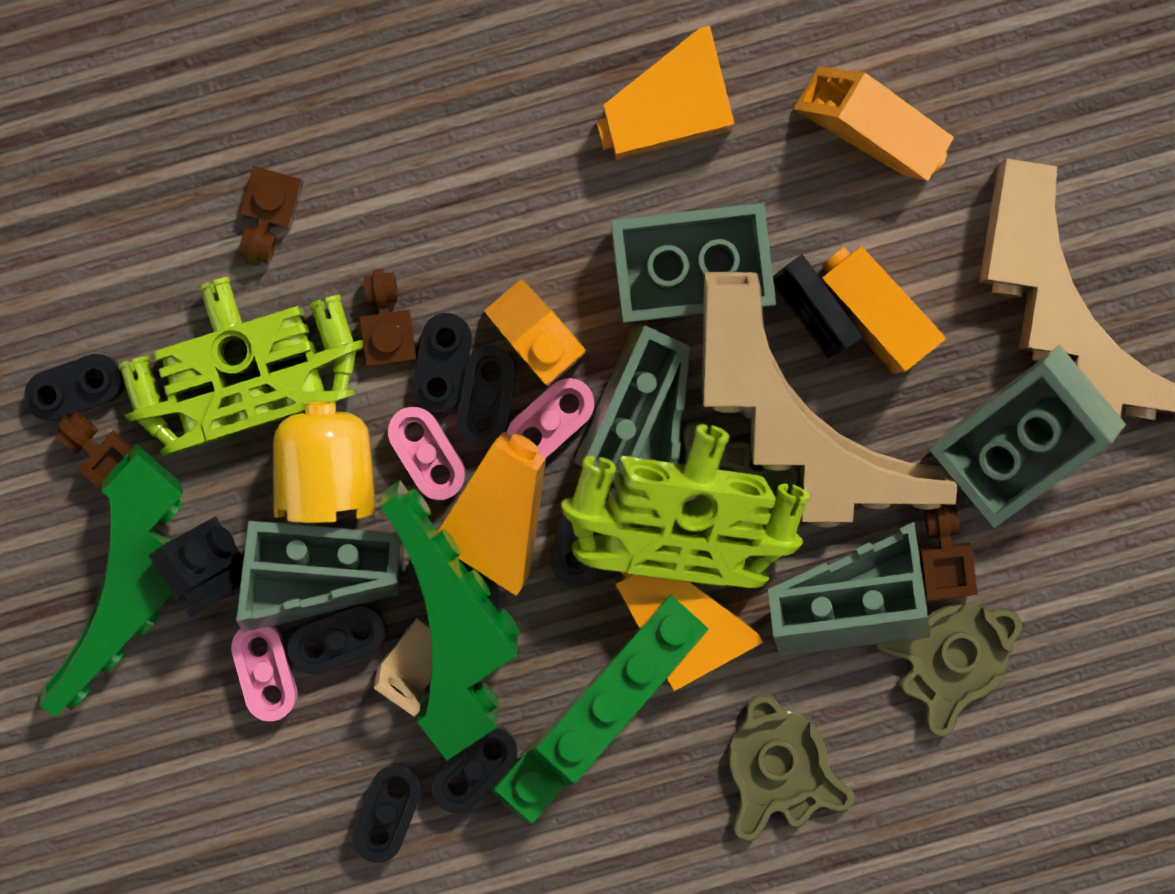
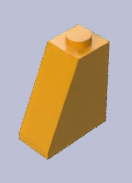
M710 25L699 28L604 104L603 112L605 118L596 120L603 150L613 148L615 160L732 131L734 120Z
M818 66L793 108L799 114L903 176L929 181L932 174L937 172L944 164L947 156L946 151L954 139L952 135L865 72Z
M844 246L821 265L827 274L820 279L862 335V338L891 374L906 372L946 339L940 330L862 246L851 254Z
M522 278L484 310L487 316L548 387L586 356V350Z
M503 431L493 443L438 532L445 529L452 536L460 549L461 555L458 556L460 560L517 596L531 574L546 458L537 453V446L526 437L519 434H512L511 436Z
M621 572L623 577L615 581L639 628L669 595L675 597L709 628L667 677L674 691L763 643L754 628L693 582L634 575L627 572Z

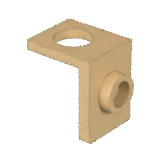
M420 617L413 621L378 665L374 684L375 690L414 717L420 711L421 694L431 682L432 675L429 623ZM392 686L399 689L405 696L398 693Z

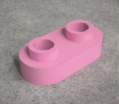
M561 379L551 385L510 423L507 433L511 436L512 434L523 436L524 431L529 427L539 429L542 434V440L537 445V453L546 458L589 420L594 410L593 394L586 384L577 379ZM566 394H573L579 400V407L574 413H565L560 408V400Z
M408 407L397 412L389 423L388 438L418 489L425 496L434 500H445L456 495L465 482V467L436 418L429 411L419 407ZM413 422L419 423L424 429L423 437L417 442L410 441L406 436V428ZM437 465H444L450 471V478L445 484H438L432 478V470Z
M274 625L247 632L240 628L232 640L231 652L246 706L251 714L260 720H280L294 708L298 697L297 686L283 637ZM261 637L266 640L268 650L264 655H258L253 652L251 648L253 638ZM274 685L281 691L279 702L272 703L265 698L264 691L267 686Z

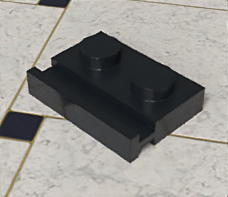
M803 254L773 275L775 287L828 359L862 338V335Z
M216 516L160 546L148 555L176 597L179 598L183 595L191 608L186 612L190 617L241 586L243 566L239 560L243 558V555L235 545L230 532L221 525Z

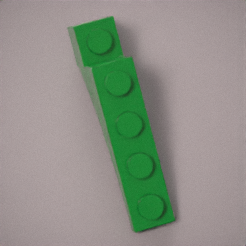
M137 444L102 480V493L109 498L111 511L110 542L106 568L96 603L82 634L63 664L41 689L39 705L54 718L65 707H68L70 710L74 709L86 697L91 688L88 685L89 681L100 670L108 673L114 668L125 653V650L122 648L124 644L134 634L141 637L149 631L159 617V613L156 611L169 597L173 601L178 599L148 555L171 541L154 525L157 522L165 525L180 510L183 502L179 499L183 495L182 483Z
M399 480L383 491L380 507L398 533L415 568L425 599L430 626L432 650L431 684L428 698L420 703L417 723L444 758L449 760L497 728L499 701L486 682L482 681L479 684L477 682L517 656V636L520 635V631L510 614L505 609L498 612L487 598L491 593L481 575L474 569L468 572L458 559L461 552L452 536L445 529L438 532L428 519L431 511L419 492L415 489L408 492Z
M672 595L667 596L591 682L517 756L515 763L489 792L524 824H533L566 785L575 784L709 628Z

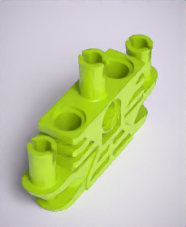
M224 277L213 280L214 284L206 282L198 286L213 333L153 352L155 360L163 362L164 365L163 368L159 369L161 378L168 379L170 384L164 386L168 398L167 401L162 402L149 362V355L134 358L132 362L125 361L118 364L133 408V412L124 416L130 422L138 421L152 437H157L165 445L159 452L163 456H167L277 422L294 414L304 413L305 403L339 402L355 396L356 390H348L350 375L353 374L356 352L362 349L364 340L353 341L340 295L325 298L331 315L330 319L324 301L317 300L309 304L325 350L317 353L314 342L308 341L307 336L311 334L309 325L302 322V318L306 316L304 309L299 306L242 323L230 286V278ZM240 337L247 346V355L242 363L232 366L224 356V349L230 340ZM304 355L307 357V362L274 372L272 365ZM334 363L333 371L335 375L332 391H324L318 370ZM258 366L261 376L229 386L226 373L247 374ZM213 384L215 391L183 401L181 394ZM179 414L185 434L178 438L167 427V422L162 417Z
M702 424L696 427L695 438L686 465L621 456L618 463L620 472H616L615 464L608 459L599 457L597 467H594L595 457H585L574 498L565 499L562 502V509L566 518L572 522L574 533L578 537L572 544L573 554L580 562L590 567L627 572L634 575L720 586L730 585L759 588L769 580L765 569L771 563H775L781 556L795 553L803 544L802 538L796 532L810 495L803 488L793 484L788 494L789 486L784 483L778 486L775 498L765 478L762 476L718 470L729 435L721 428L712 425L709 435H707L708 427ZM615 474V477H614V480H613V483H614V485H615V488H612V489L610 490L609 497H608V501L606 502V498H607L608 491H609V488H610V485H611V481H612L613 475ZM698 495L695 499L685 502L688 498ZM597 532L605 535H593V533ZM749 556H757L754 560L748 558Z

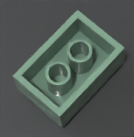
M764 203L611 220L622 325L704 316L705 272L757 273L762 309L772 308L776 305Z
M1059 345L947 430L929 450L993 528H995L1112 444L1126 424Z

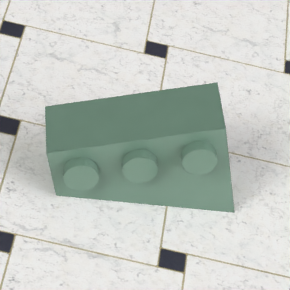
M633 325L573 462L583 467L584 458L594 456V467H597L599 457H603L615 464L616 472H620L618 463L621 456L677 464L680 454L681 443H679L681 415L685 405L690 346L645 325Z
M248 521L236 622L244 632L399 596L405 547L398 533Z
M914 522L900 528L899 533L872 545L869 542L856 548V553L830 565L826 562L768 589L773 638L779 656L930 637Z

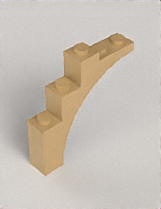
M1005 159L999 163L979 283L993 285L991 293L1002 296L1022 297L1023 290H1028L1019 350L1032 351V361L1038 362L1060 345L1119 417H1121L1122 406L1126 407L1125 416L1155 420L1156 412L1175 414V383L1151 372L1123 351L1093 318L1073 284L1060 246L1055 211L1057 166L1013 159Z
M705 272L702 396L704 406L713 407L714 410L724 413H735L743 410V407H752L750 449L753 464L762 465V467L774 471L787 470L792 465H799V487L806 490L810 495L801 517L802 522H810L818 527H834L839 525L840 522H853L854 503L871 509H885L890 507L891 504H912L916 508L926 510L937 509L941 507V504H956L957 484L943 466L910 463L873 452L840 435L807 407L786 381L769 348L762 322L761 292L757 273Z

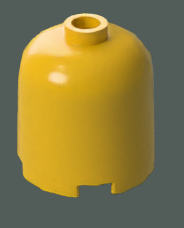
M316 401L305 403L304 413L291 415L280 423L273 441V507L275 518L284 517L287 514V521L316 523L336 522V511L356 509L357 518H365L375 513L371 440L368 428L362 419L349 412L336 411V402Z

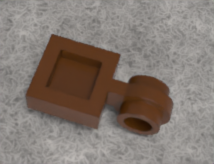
M253 166L240 211L242 216L259 220L255 229L246 227L240 242L239 256L247 258L248 264L259 266L261 262L267 264L271 262L277 242V235L269 233L271 224L291 229L304 183L302 179Z
M383 268L374 269L373 275L363 277L364 290L368 306L377 305L379 314L359 317L362 339L364 340L366 366L372 367L417 360L411 311H390L389 303L398 302L394 272L385 273Z
M77 411L70 417L64 415L58 422L60 428L55 433L58 440L74 453L78 454L84 448L91 454L77 470L101 490L102 480L133 448L114 430L101 444H98L93 438L98 429L91 421Z
M941 504V507L937 509H924L928 538L937 537L939 542L937 547L919 549L926 600L932 601L978 595L972 545L970 543L951 545L950 536L959 535L960 532L956 506Z

